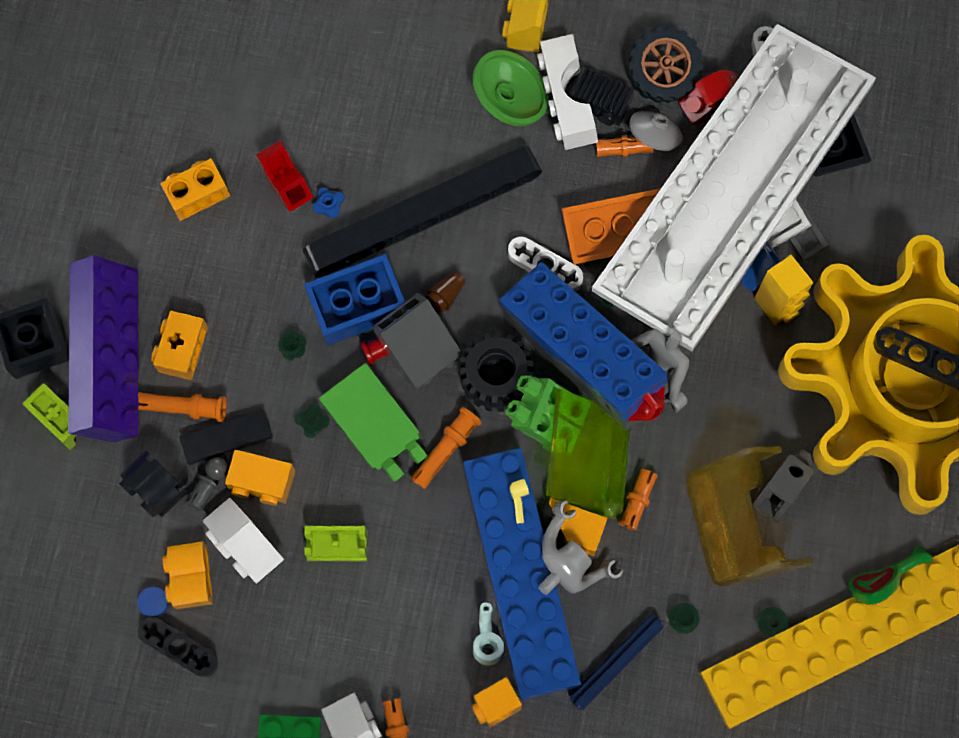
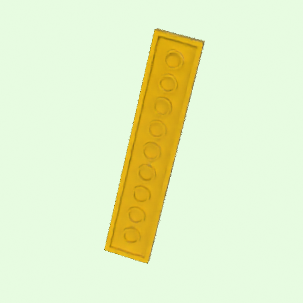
M959 545L933 557L931 563L917 565L904 573L900 578V584L896 591L878 604H864L852 597L700 672L699 674L727 729L958 615Z

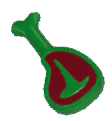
M916 546L910 556L895 565L885 566L878 571L863 572L851 578L848 583L850 592L861 603L868 605L878 604L896 591L900 584V578L904 573L917 565L931 563L932 555L926 552L924 547Z

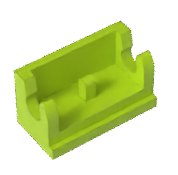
M43 383L22 404L71 450L76 445L74 438L77 435L68 434L69 407Z
M305 526L306 547H304L307 561H367L368 532L365 526Z

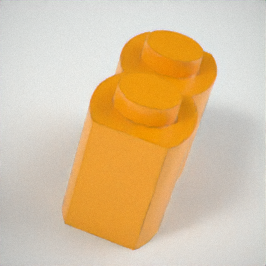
M201 541L168 546L167 555H163L162 558L164 572L169 573L170 584L165 586L167 602H172V606L175 609L213 604L207 545Z

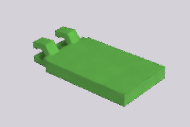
M366 363L318 398L372 469L376 467L377 470L383 468L393 482L404 475L393 460L402 451L406 450L416 464L427 457V454L416 442L420 438L418 436L420 432Z

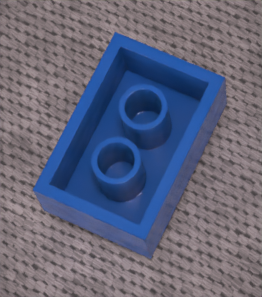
M386 254L304 284L327 346L372 330V326L405 303Z

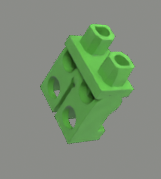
M520 376L516 386L517 390L524 393L522 400H513L509 403L505 412L513 420L511 426L543 445L542 448L548 452L569 455L578 430L574 427H580L589 403L555 384L549 378ZM572 407H577L576 415L571 417L569 414ZM567 433L565 442L560 444L561 434Z

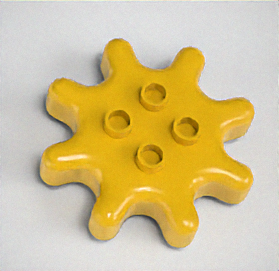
M917 235L908 242L899 255L897 261V280L890 285H871L845 264L837 263L826 267L815 284L813 293L818 306L834 323V338L825 343H797L791 346L779 363L778 374L781 382L786 387L793 390L820 393L828 399L833 407L835 414L834 426L824 434L813 451L814 463L819 470L830 475L841 474L864 456L880 457L892 464L898 473L899 496L904 508L913 514L923 515L933 511L947 498L949 468L952 463L959 461V390L881 356L876 352L873 345L874 338L881 329L894 327L959 356V287L953 284L946 276L944 251L940 242L929 235ZM891 336L883 339L885 341L884 346L887 348L895 345L892 343L893 338ZM903 342V344L900 346L901 349L898 351V353L901 355L903 349L907 345L906 342ZM912 347L909 349V356L912 360L916 362L924 360L925 355L920 348ZM938 361L937 367L942 374L948 375L953 372V366L949 361ZM959 373L955 376L957 380L959 379Z

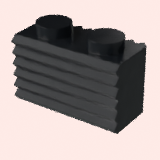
M584 67L569 97L576 102L590 104L592 115L596 116L601 123L608 126L613 124L620 126L633 99L634 88Z

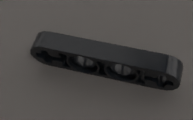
M894 327L881 329L874 338V349L881 356L959 390V379H955V376L959 373L958 355ZM887 336H891L893 338L892 343L895 344L891 345L890 348L884 346L885 341L883 339ZM903 342H906L907 345L903 349L901 355L898 353V351L901 349L900 346L903 344ZM912 347L920 348L924 352V360L921 362L912 360L909 356V349ZM938 361H949L953 366V372L948 375L942 374L937 367Z

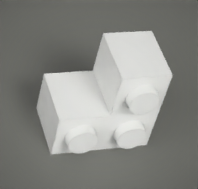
M228 498L203 520V523L209 529L205 533L226 559L232 556L236 560L232 566L243 578L249 575L257 584L284 560L231 498Z
M355 692L321 709L332 738L382 737L367 702L364 701L360 704Z

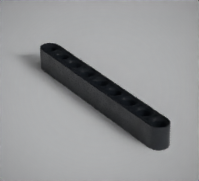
M520 147L308 244L303 249V254L315 277L326 276L529 183L539 177L542 170L530 147Z

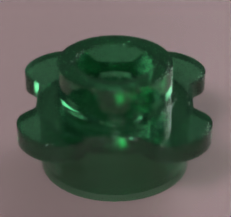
M310 404L308 410L295 416L296 425L303 428L304 435L307 438H314L316 434L320 433L323 428H327L330 424L329 418L322 415L317 404ZM310 419H315V422L310 423Z

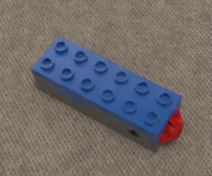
M540 262L499 300L505 320L626 431L637 421H653L662 413L665 408V394L669 392L667 372L544 263Z

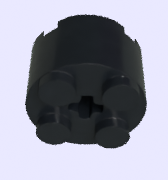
M145 450L120 474L123 480L119 484L131 496L137 493L144 500L141 506L152 517H155L157 514L163 517L188 491L185 488L179 491L176 488L179 482L155 458L150 462L147 458L151 454Z

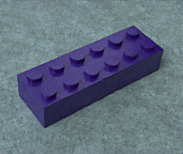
M93 255L70 264L68 434L115 443L139 436L138 269Z

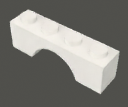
M573 34L541 41L542 53L537 54L540 70L546 69L547 76L542 78L546 93L552 92L553 99L548 100L551 116H557L559 122L554 124L557 141L563 140L565 150L598 142L590 104L576 102L565 93L568 82L581 72Z

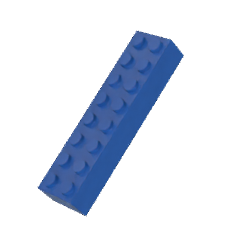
M522 448L463 461L464 472L520 702L580 687L581 681L557 586L548 595L543 594L538 588L551 572L542 558L544 535ZM524 479L529 490L528 495L521 497L524 523L516 524L515 504L510 493V485L515 481Z

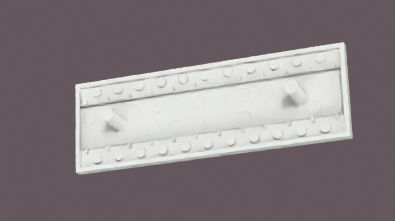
M777 24L592 286V292L653 329L659 330L667 337L672 332H679L682 335V340L679 344L692 352L869 92L876 77Z

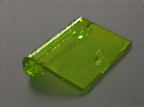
M562 389L556 391L546 496L568 501V503L599 512L600 516L609 519L616 518L617 514L623 513L630 428L626 431L595 402Z

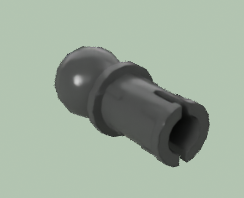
M211 458L205 466V477L198 475L199 481L185 500V503L195 509L196 507V510L202 511L203 506L214 489L218 490L219 486L215 484L216 480L223 479L228 473V464L222 458Z

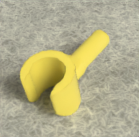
M521 479L510 485V493L515 504L516 524L524 523L521 497L529 494L526 481Z

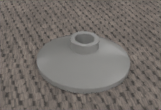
M640 111L633 114L629 121V128L632 134L640 142L653 149L670 151L678 148L682 142L680 129L665 115L651 111Z

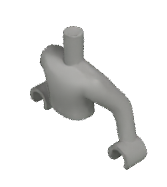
M653 329L637 336L631 341L639 348L650 344L651 349L648 356L667 373H671L674 370L669 384V397L665 399V403L670 402L675 408L674 412L677 413L688 402L680 389L686 377L690 361L678 346L682 340V335L679 332H672L667 337L659 330Z
M559 501L554 504V518L543 538L542 558L551 572L538 586L539 590L545 595H548L558 583L568 592L574 594L603 578H619L623 574L622 569H616L611 573L610 568L615 563V560H607L602 562L599 569L584 575L592 562L577 543L569 541L561 549L556 548V538L564 520L570 519L576 514L575 510H569L564 514L563 507L568 501Z

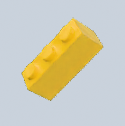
M790 255L767 271L754 300L775 326L782 321L786 324L799 315L798 310L804 306L803 301L809 297L808 291L813 281L795 258Z

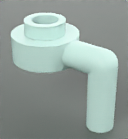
M487 602L482 603L480 606V635L474 640L473 655L483 665H494L503 656L504 644L502 639L492 632V605ZM491 648L493 653L486 655L483 653V649Z

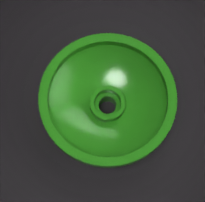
M496 50L485 54L476 64L473 71V86L481 104L492 116L509 125L528 126L537 122L545 114L549 104V93L545 91L542 75L527 59L510 51Z

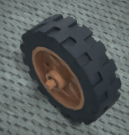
M658 26L643 33L632 46L627 59V75L633 83V88L636 91L638 90L645 99H652L656 103H670L683 98L694 88L695 83L699 81L700 73L703 69V62H701L702 52L700 49L698 50L696 40L687 36L689 33L686 31L676 30L677 27L669 26L668 28ZM666 45L663 57L656 50V46ZM671 47L679 51L680 55L672 58L669 55ZM650 51L658 62H645L647 53ZM683 59L684 71L673 66V64ZM645 67H656V73L652 78L647 74ZM669 70L680 75L681 78L672 83ZM659 74H664L666 85L655 82Z

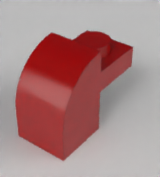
M721 70L712 73L695 83L696 89L679 101L692 125H698L718 109L739 79L737 72Z
M281 141L256 154L264 170L265 177L289 212L314 198L303 176L295 168Z

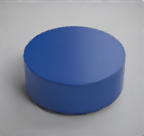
M151 586L145 588L138 596V608L147 617H160L169 608L165 591L159 587Z

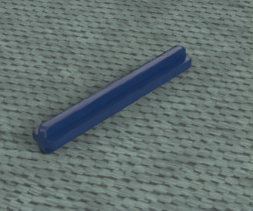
M650 615L570 696L572 704L577 709L584 710L663 629L664 625L661 620L655 615Z

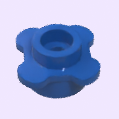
M327 188L319 189V197L317 202L313 204V211L317 214L321 213L326 217L336 218L340 214L341 203L345 200L343 193L330 192ZM331 201V204L327 205L326 202Z

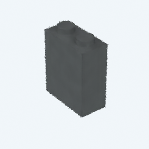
M418 293L371 327L406 381L416 389L429 384L438 372L453 366L457 358L463 354L428 299Z

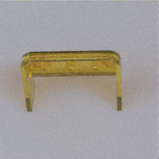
M781 446L748 447L692 471L688 477L687 487L710 577L718 586H732L773 577L813 564L811 558L787 560L785 553L780 547L775 545L763 547L749 491L757 488L762 482L763 471L760 461L781 453Z

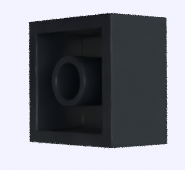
M47 298L0 314V352L6 370L15 379L69 361V350L56 309Z

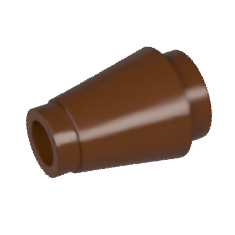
M453 271L430 288L425 298L428 299L437 313H443L444 310L448 311L466 281L462 275Z

